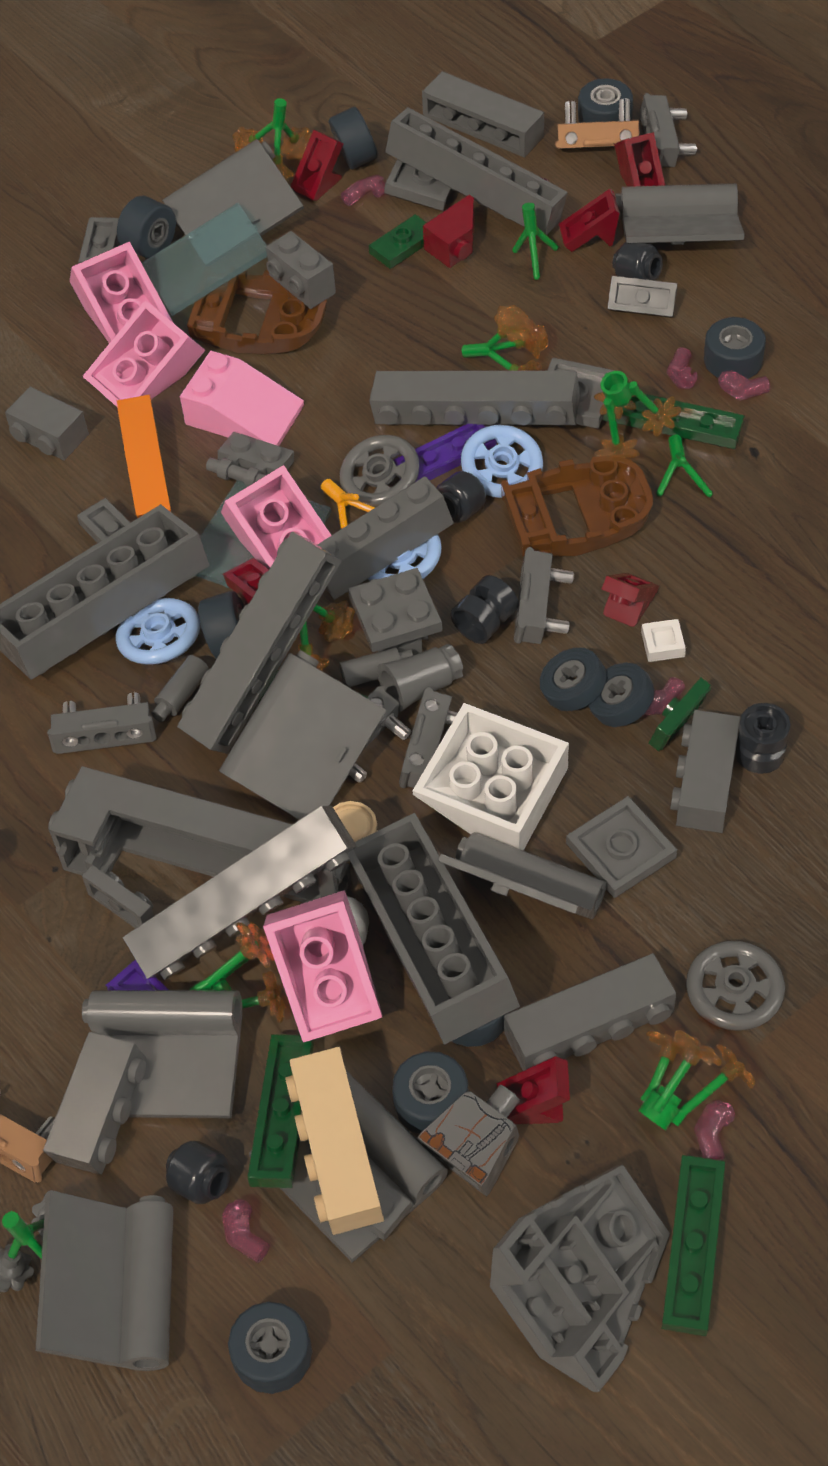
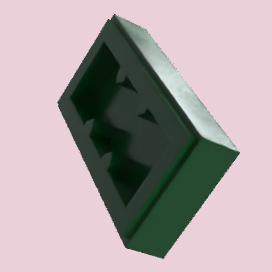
M416 214L369 244V254L389 269L393 268L424 247L423 225L427 222Z
M700 677L681 700L674 697L662 712L665 719L658 725L648 744L657 751L663 750L691 718L694 710H698L711 690V684Z

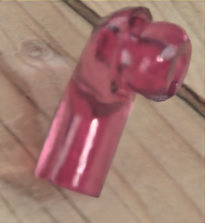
M374 175L356 181L341 193L343 202L350 206L370 191L373 192L375 197H381L385 191L384 178Z
M683 347L676 350L667 368V375L676 387L687 390L694 386L698 375L696 371L693 374L690 373L692 368L687 367L692 354Z
M724 371L718 378L719 386L738 400H744L770 391V384L766 376L749 380L735 371Z
M670 678L662 690L654 691L653 701L644 714L662 715L670 701L674 697H680L685 689L684 683L677 678Z
M716 1100L707 1104L695 1125L694 1132L703 1158L720 1161L725 1159L718 1134L723 1126H728L729 1122H733L735 1118L734 1109L729 1103Z
M237 1199L233 1203L227 1204L222 1214L226 1241L231 1247L255 1262L260 1263L266 1256L270 1244L250 1232L249 1220L252 1207L247 1201Z

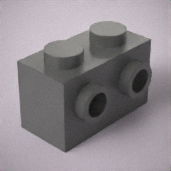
M290 231L266 246L268 259L266 266L270 276L310 309L336 293L333 264L295 233Z

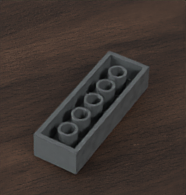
M160 504L0 604V651L31 680L45 673L58 662L76 653L80 648L99 636L106 634L116 625L134 616L141 609L164 597L168 592L209 567L210 565L199 534Z
M413 813L356 841L357 847L348 853L349 861L444 1045L520 1007L506 972L444 863L439 862L440 856L416 814Z

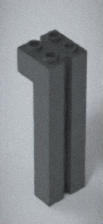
M82 766L76 778L68 783L65 791V800L59 811H55L52 814L48 830L56 846V852L58 853L63 870L83 875L92 865L104 873L112 871L121 851H125L214 877L292 825ZM345 863L331 872L326 867L314 875L317 882L298 894L292 889L282 897L306 903L344 890L346 892L351 882L349 864Z

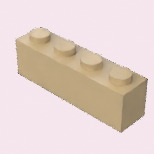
M340 1047L291 1059L290 1065L293 1075L285 1077L291 1102L299 1101L302 1114L294 1117L300 1141L309 1140L312 1154L305 1155L304 1159L310 1182L319 1181L322 1194L314 1196V1201L320 1223L328 1221L332 1234L336 1235L383 1222L384 1218Z

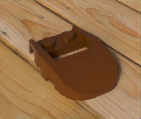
M207 269L187 323L188 331L191 338L235 353L273 354L289 352L303 346L316 334L325 315L327 299L310 309L274 280L268 270H265L263 275H247V270H232L229 277L214 275L213 269ZM235 294L270 300L258 337L257 334L244 332L242 336L230 334L224 328Z
M620 456L592 457L590 463L574 464L573 459L559 462V467L542 472L541 468L527 472L526 481L509 485L508 480L501 481V497L505 501L523 557L526 549L529 547L533 548L534 551L551 553L552 556H578L617 543L640 530L648 519L653 504V495L642 469L633 461ZM572 490L588 530L585 537L567 539L566 535L557 536L542 495Z

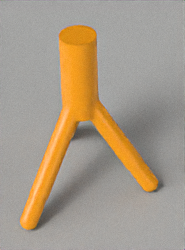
M326 479L321 484V489L338 505L341 529L348 525L345 509L348 505L366 512L375 508L358 501V494L346 493L331 479Z

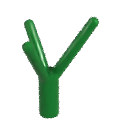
M525 203L522 205L525 229L514 245L512 252L517 253L527 237H529L533 276L535 280H538L540 272L536 235L554 251L558 250V245L537 227L535 205L533 203Z
M670 436L668 443L672 460L658 487L656 495L658 497L663 495L676 467L682 466L707 497H712V491L686 460L681 436Z

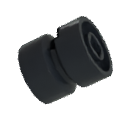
M486 575L470 590L469 595L464 596L451 610V620L457 630L468 640L483 644L495 634L500 624L506 622L519 606L518 598L504 581L495 576Z
M757 703L748 707L742 713L735 752L738 762L750 772L758 774L770 773L778 769L783 763L791 726L789 716L783 709L774 704Z

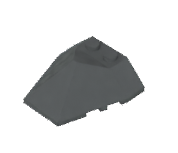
M617 1165L520 1217L493 1248L490 1288L541 1359L592 1392H599L624 1360L628 1346L624 1343L631 1322L638 1321L642 1311V1307L638 1305L645 1284L652 1283L670 1233L624 1165Z

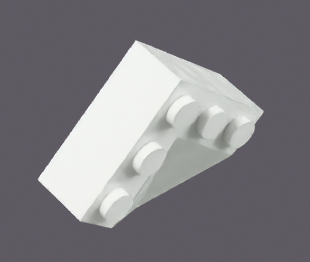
M463 703L414 787L413 795L470 834L475 832L524 850L568 769L569 743Z

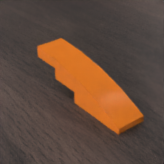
M150 394L116 400L136 517L138 519L160 504L171 512Z

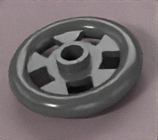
M378 435L361 441L349 451L341 465L340 484L342 490L346 493L358 494V501L373 507L379 506L416 482L419 473L417 452L409 442L393 435ZM383 449L384 454L377 453L371 456L369 454L374 450ZM401 454L405 462L396 466L392 458ZM356 466H363V476L353 477ZM395 476L400 477L401 480L394 487L390 488L387 486ZM366 484L377 487L374 493L364 492L363 489Z
M742 941L719 942L704 949L692 962L686 979V988L690 1002L698 1014L709 1023L727 1030H749L765 1024L777 1013L785 996L784 976L774 958L762 948ZM737 957L739 965H730L723 968L720 959ZM759 966L767 977L760 982H756L755 976L750 971V969ZM704 974L716 975L715 989L703 987ZM731 979H739L743 985L734 987L729 981ZM755 993H758L765 1001L754 1010L746 1002L752 999ZM720 998L727 1003L736 1005L732 1013L724 1012L715 1007Z

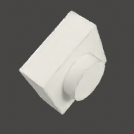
M678 619L642 624L641 634L648 662L685 657L686 648Z

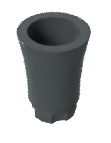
M446 644L440 648L433 647L400 660L381 663L378 665V678L380 686H385L386 692L400 703L399 712L420 700L427 687H431L433 691H436L463 676V664L453 646Z

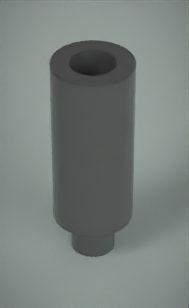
M394 647L339 662L343 683L347 687H353L378 680L379 664L413 656L411 649L398 652L397 648Z
M193 655L186 658L154 699L156 707L151 714L157 721L163 722L168 715H177L201 684L203 675L209 669L207 664Z

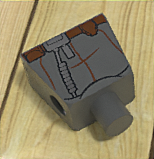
M502 1085L498 1086L487 1102H484L472 1092L467 1091L422 1131L417 1138L441 1163L487 1197L519 1139L516 1125L507 1117L520 1100L513 1092Z

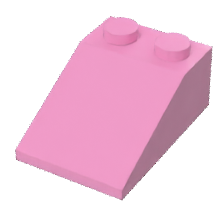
M130 242L71 268L70 283L84 309L109 343L145 299L172 321Z
M145 299L83 377L115 406H117L116 400L149 394L150 398L153 399L185 376L204 353L205 349Z
M214 351L208 353L180 396L186 425L228 438L233 432H237L277 446L281 444L304 407V400L241 359Z
M284 465L227 499L221 511V514L239 541L258 562L270 569L277 557L280 544L289 537L292 531L311 540L315 544H319L331 536Z
M345 890L266 916L263 927L303 1043L382 1018V1012L359 931Z

